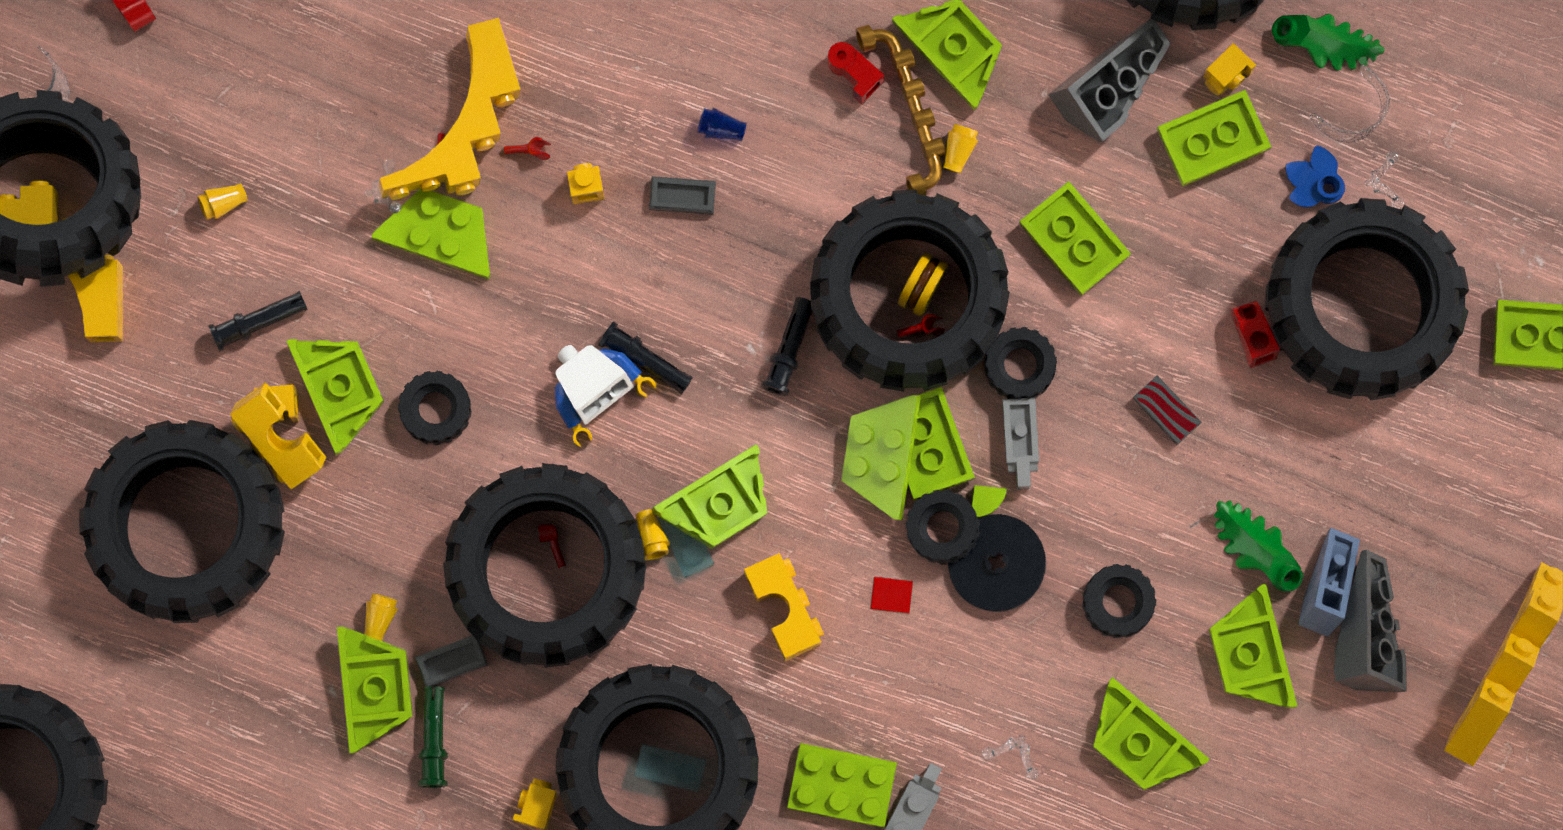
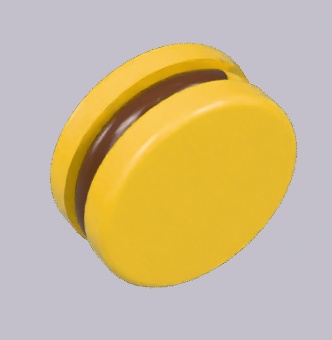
M925 252L906 282L898 299V305L903 308L907 305L909 310H914V314L922 316L940 287L949 264L942 260L939 261L937 258H933V255Z

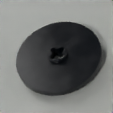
M1002 514L978 518L980 534L979 539L977 538L975 542L976 546L970 550L967 557L959 559V562L948 563L950 579L959 595L976 608L989 612L1013 610L1028 602L1036 594L1043 582L1046 572L1044 547L1035 531L1025 522L1015 517ZM999 555L1003 556L1002 561L1005 567L1003 569L998 567L996 571H992L989 559H996Z

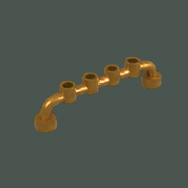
M869 24L857 27L855 29L856 38L862 52L876 49V42L885 43L890 50L893 68L898 74L903 97L908 103L911 112L913 127L918 133L922 153L930 169L929 174L925 178H922L920 173L906 176V185L908 190H917L918 195L926 196V191L934 187L941 178L942 165L939 157L945 156L946 153L942 139L940 137L933 139L929 128L935 126L933 112L930 107L923 109L919 99L925 96L923 82L920 78L913 79L909 69L915 67L913 53L910 48L903 50L898 38L890 31L884 29L872 30Z

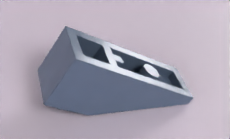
M1333 528L1328 530L1303 599L1298 625L1328 637L1345 619L1360 539Z

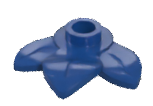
M1317 145L1313 149L1310 162L1295 161L1286 164L1287 178L1296 187L1290 194L1289 200L1296 205L1312 207L1319 202L1333 204L1342 198L1345 192V183L1337 174V160L1328 150ZM1331 184L1334 192L1330 194L1324 192L1323 185Z

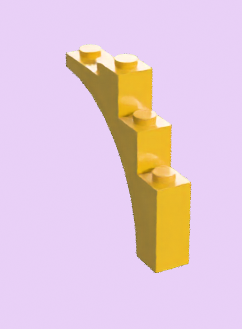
M499 18L468 25L466 39L470 54V86L461 113L445 138L425 157L403 170L380 178L378 187L382 198L390 197L391 200L401 199L410 194L409 191L420 188L423 192L439 188L441 186L440 183L443 182L448 194L456 192L459 196L469 194L475 191V187L479 186L481 176L472 149L476 148L477 151H485L493 148L495 143L499 142L501 132L492 105L496 104L497 107H505L513 104L515 99H518L521 90Z
M31 181L29 186H20V199H17L16 195H0V214L8 219L24 224L42 225L58 222V191L53 185H49L47 181ZM104 255L105 266L82 279L77 272L68 275L78 296L83 313L85 337L90 343L123 342V266L112 255Z
M1541 562L1535 571L1530 587L1500 649L1461 717L1450 732L1444 751L1471 766L1475 765L1509 714L1515 694L1533 669L1540 648L1559 621L1563 610V572L1558 568L1550 567Z

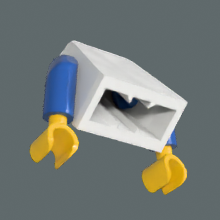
M568 345L558 353V359L563 365L555 372L559 380L554 387L555 406L567 428H572L574 431L573 441L579 447L582 446L576 437L580 431L587 432L591 441L593 437L591 431L587 428H582L580 422L583 421L585 425L630 391L634 387L632 381L636 384L635 391L641 398L648 397L641 390V383L646 382L653 389L656 388L655 381L650 377L643 378L640 375L641 370L622 352L605 348L597 350L592 345H588L578 352L572 345Z

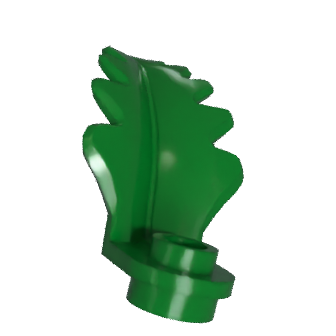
M1325 14L1318 18H1312L1308 15H1283L1277 18L1272 26V35L1279 45L1305 48L1314 64L1319 68H1323L1327 61L1330 60L1334 70L1339 71L1344 60H1346L1348 67L1353 70L1357 66V60L1360 65L1366 66L1369 58L1374 62L1377 56L1385 51V48L1380 45L1378 39L1372 41L1373 35L1367 34L1362 37L1364 34L1362 29H1357L1350 34L1351 25L1349 22H1343L1335 26V18L1331 14Z
M1231 500L1226 503L1218 501L1216 504L1217 512L1214 514V518L1220 519L1215 523V527L1217 529H1224L1218 534V538L1220 540L1231 539L1224 548V551L1227 554H1240L1235 562L1236 566L1239 569L1261 570L1273 586L1280 591H1293L1297 589L1302 583L1303 572L1291 552L1283 547L1281 530L1276 526L1265 530V518L1258 516L1251 521V510L1245 508L1241 513L1242 506L1239 503L1233 506Z

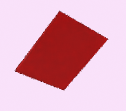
M874 577L871 609L910 613L913 581Z

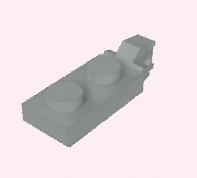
M1035 398L1003 399L1005 457L1008 473H1016L1017 490L1030 489V472H1037V464H1039Z
M930 763L923 778L915 774L902 795L885 830L923 829L939 798L938 794L941 787L935 785V782L942 768Z

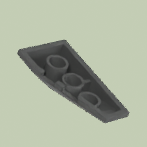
M1149 19L1066 79L1048 95L1065 121L1098 142H1102L1125 123L1130 115L1128 112L1131 106L1141 96L1145 82L1150 74L1155 72L1171 43L1158 23Z
M1367 549L1361 551L1348 599L1345 619L1342 622L1335 648V681L1354 690L1406 692V656L1404 649H1398L1395 631L1400 630L1399 620L1393 618L1389 603L1393 600L1394 595L1387 560Z

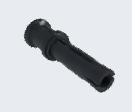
M300 291L293 295L244 316L242 313H236L233 315V319L216 326L210 324L208 327L219 352H221L226 345L240 339L249 340V337H252L251 333L308 309Z
M796 297L781 344L777 353L771 355L770 362L772 364L768 376L761 383V387L766 391L781 396H788L789 389L787 387L792 372L798 368L797 353L812 315L811 300L802 297Z
M613 321L598 345L602 348L606 346L611 350L624 353L633 363L668 384L682 395L693 377L643 346V341H641L640 337H632L618 328V323Z

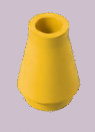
M957 124L953 125L952 131H948L944 169L961 174L964 165L979 141L976 139L978 131Z
M241 183L233 186L203 190L204 194L197 196L199 206L206 220L211 218L217 220L241 203L248 201Z
M651 509L638 512L635 517L637 528L643 541L645 560H655L666 556L669 553L668 546L670 542Z
M372 593L371 599L366 602L365 635L383 641V637L398 610L396 608L397 599Z

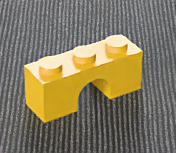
M265 382L235 403L230 413L231 421L240 433H245L251 440L255 453L260 458H265L272 466L273 474L281 483H286L290 489H293L322 469L326 456L307 432L294 440L282 439L274 432L272 424L281 419L286 407Z
M778 553L745 568L744 574L757 602L769 597H778L784 600L789 607L790 613L786 621L771 628V632L784 660L788 661L820 646L821 640L819 637L824 635L818 619L816 617L810 619L805 607L810 606V602L804 589H796L792 577L797 575L790 559L783 560L781 554Z

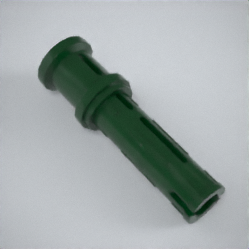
M424 687V749H421L420 753H418V759L422 760L421 780L418 781V787L444 788L448 786V781L444 780V762L448 759V753L443 749L445 688L435 687V700H433L432 687Z

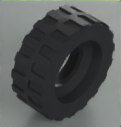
M1028 327L1010 328L1009 331H1003L998 335L996 341L988 349L984 362L986 378L989 380V385L997 391V394L1003 395L1007 399L1036 398L1047 390L1054 378L1057 357L1054 354L1055 350L1053 345L1049 344V339L1046 336L1040 335L1039 331L1035 329L1029 330ZM1026 349L1034 355L1037 366L1031 377L1017 380L1006 372L1004 361L1012 350Z
M426 371L420 376L416 375L413 377V380L410 383L407 382L404 386L405 389L399 397L398 411L404 427L416 440L419 439L422 443H433L434 445H440V443L444 442L449 443L455 437L458 438L464 428H467L468 420L472 413L471 400L463 384L455 379L453 375L449 373L444 374L442 371ZM432 392L444 394L451 403L450 415L446 420L437 424L425 421L419 412V404L422 398Z
M934 490L933 493H926L922 495L920 500H916L913 503V508L908 512V522H906L908 540L916 552L929 562H937L940 565H947L950 562L956 563L959 562V559L967 557L970 550L975 548V542L977 538L979 539L980 523L974 508L962 495L955 494L950 490ZM937 512H949L957 518L959 523V531L956 537L947 543H938L932 540L927 532V523L931 516Z
M1113 564L1110 567L1102 568L1092 576L1083 593L1082 606L1087 621H1090L1095 630L1102 632V635L1113 636V638H1127L1140 632L1149 623L1155 612L1156 592L1150 584V579L1145 577L1138 568L1134 569L1131 565L1127 564L1124 566ZM1122 585L1133 592L1135 607L1129 615L1114 617L1105 610L1103 597L1105 592L1112 586Z

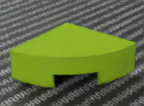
M974 485L972 507L977 517L980 518L993 513L1003 502L1007 489Z

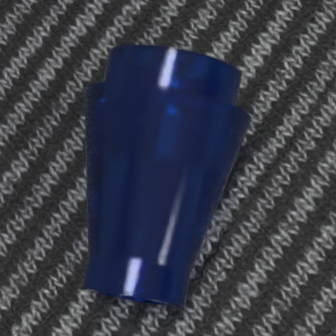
M714 107L711 110L704 108L697 133L704 134V138L742 141L747 123L739 121Z

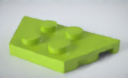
M952 0L945 2L941 6H930L922 8L915 13L894 16L892 23L975 111L980 104L1002 49V44L961 0Z
M420 188L372 234V239L380 243L488 280L491 276L484 215L481 207L434 191L423 192Z
M289 339L286 341L334 452L336 455H339L383 405L384 400L358 342H331L329 340L298 341L297 339Z
M910 395L851 416L841 481L895 520H903L921 398L918 395Z
M755 444L660 502L651 510L655 515L710 549H713L767 514L766 498L763 496L762 490L764 482L763 474L760 473L758 459L760 451L758 445Z
M1262 584L1209 628L1224 692L1286 708H1296L1297 702L1266 584Z
M338 626L337 636L349 753H355L413 716L407 651L350 628Z
M1112 677L1108 681L1093 748L1138 787L1146 790L1200 767L1210 760Z

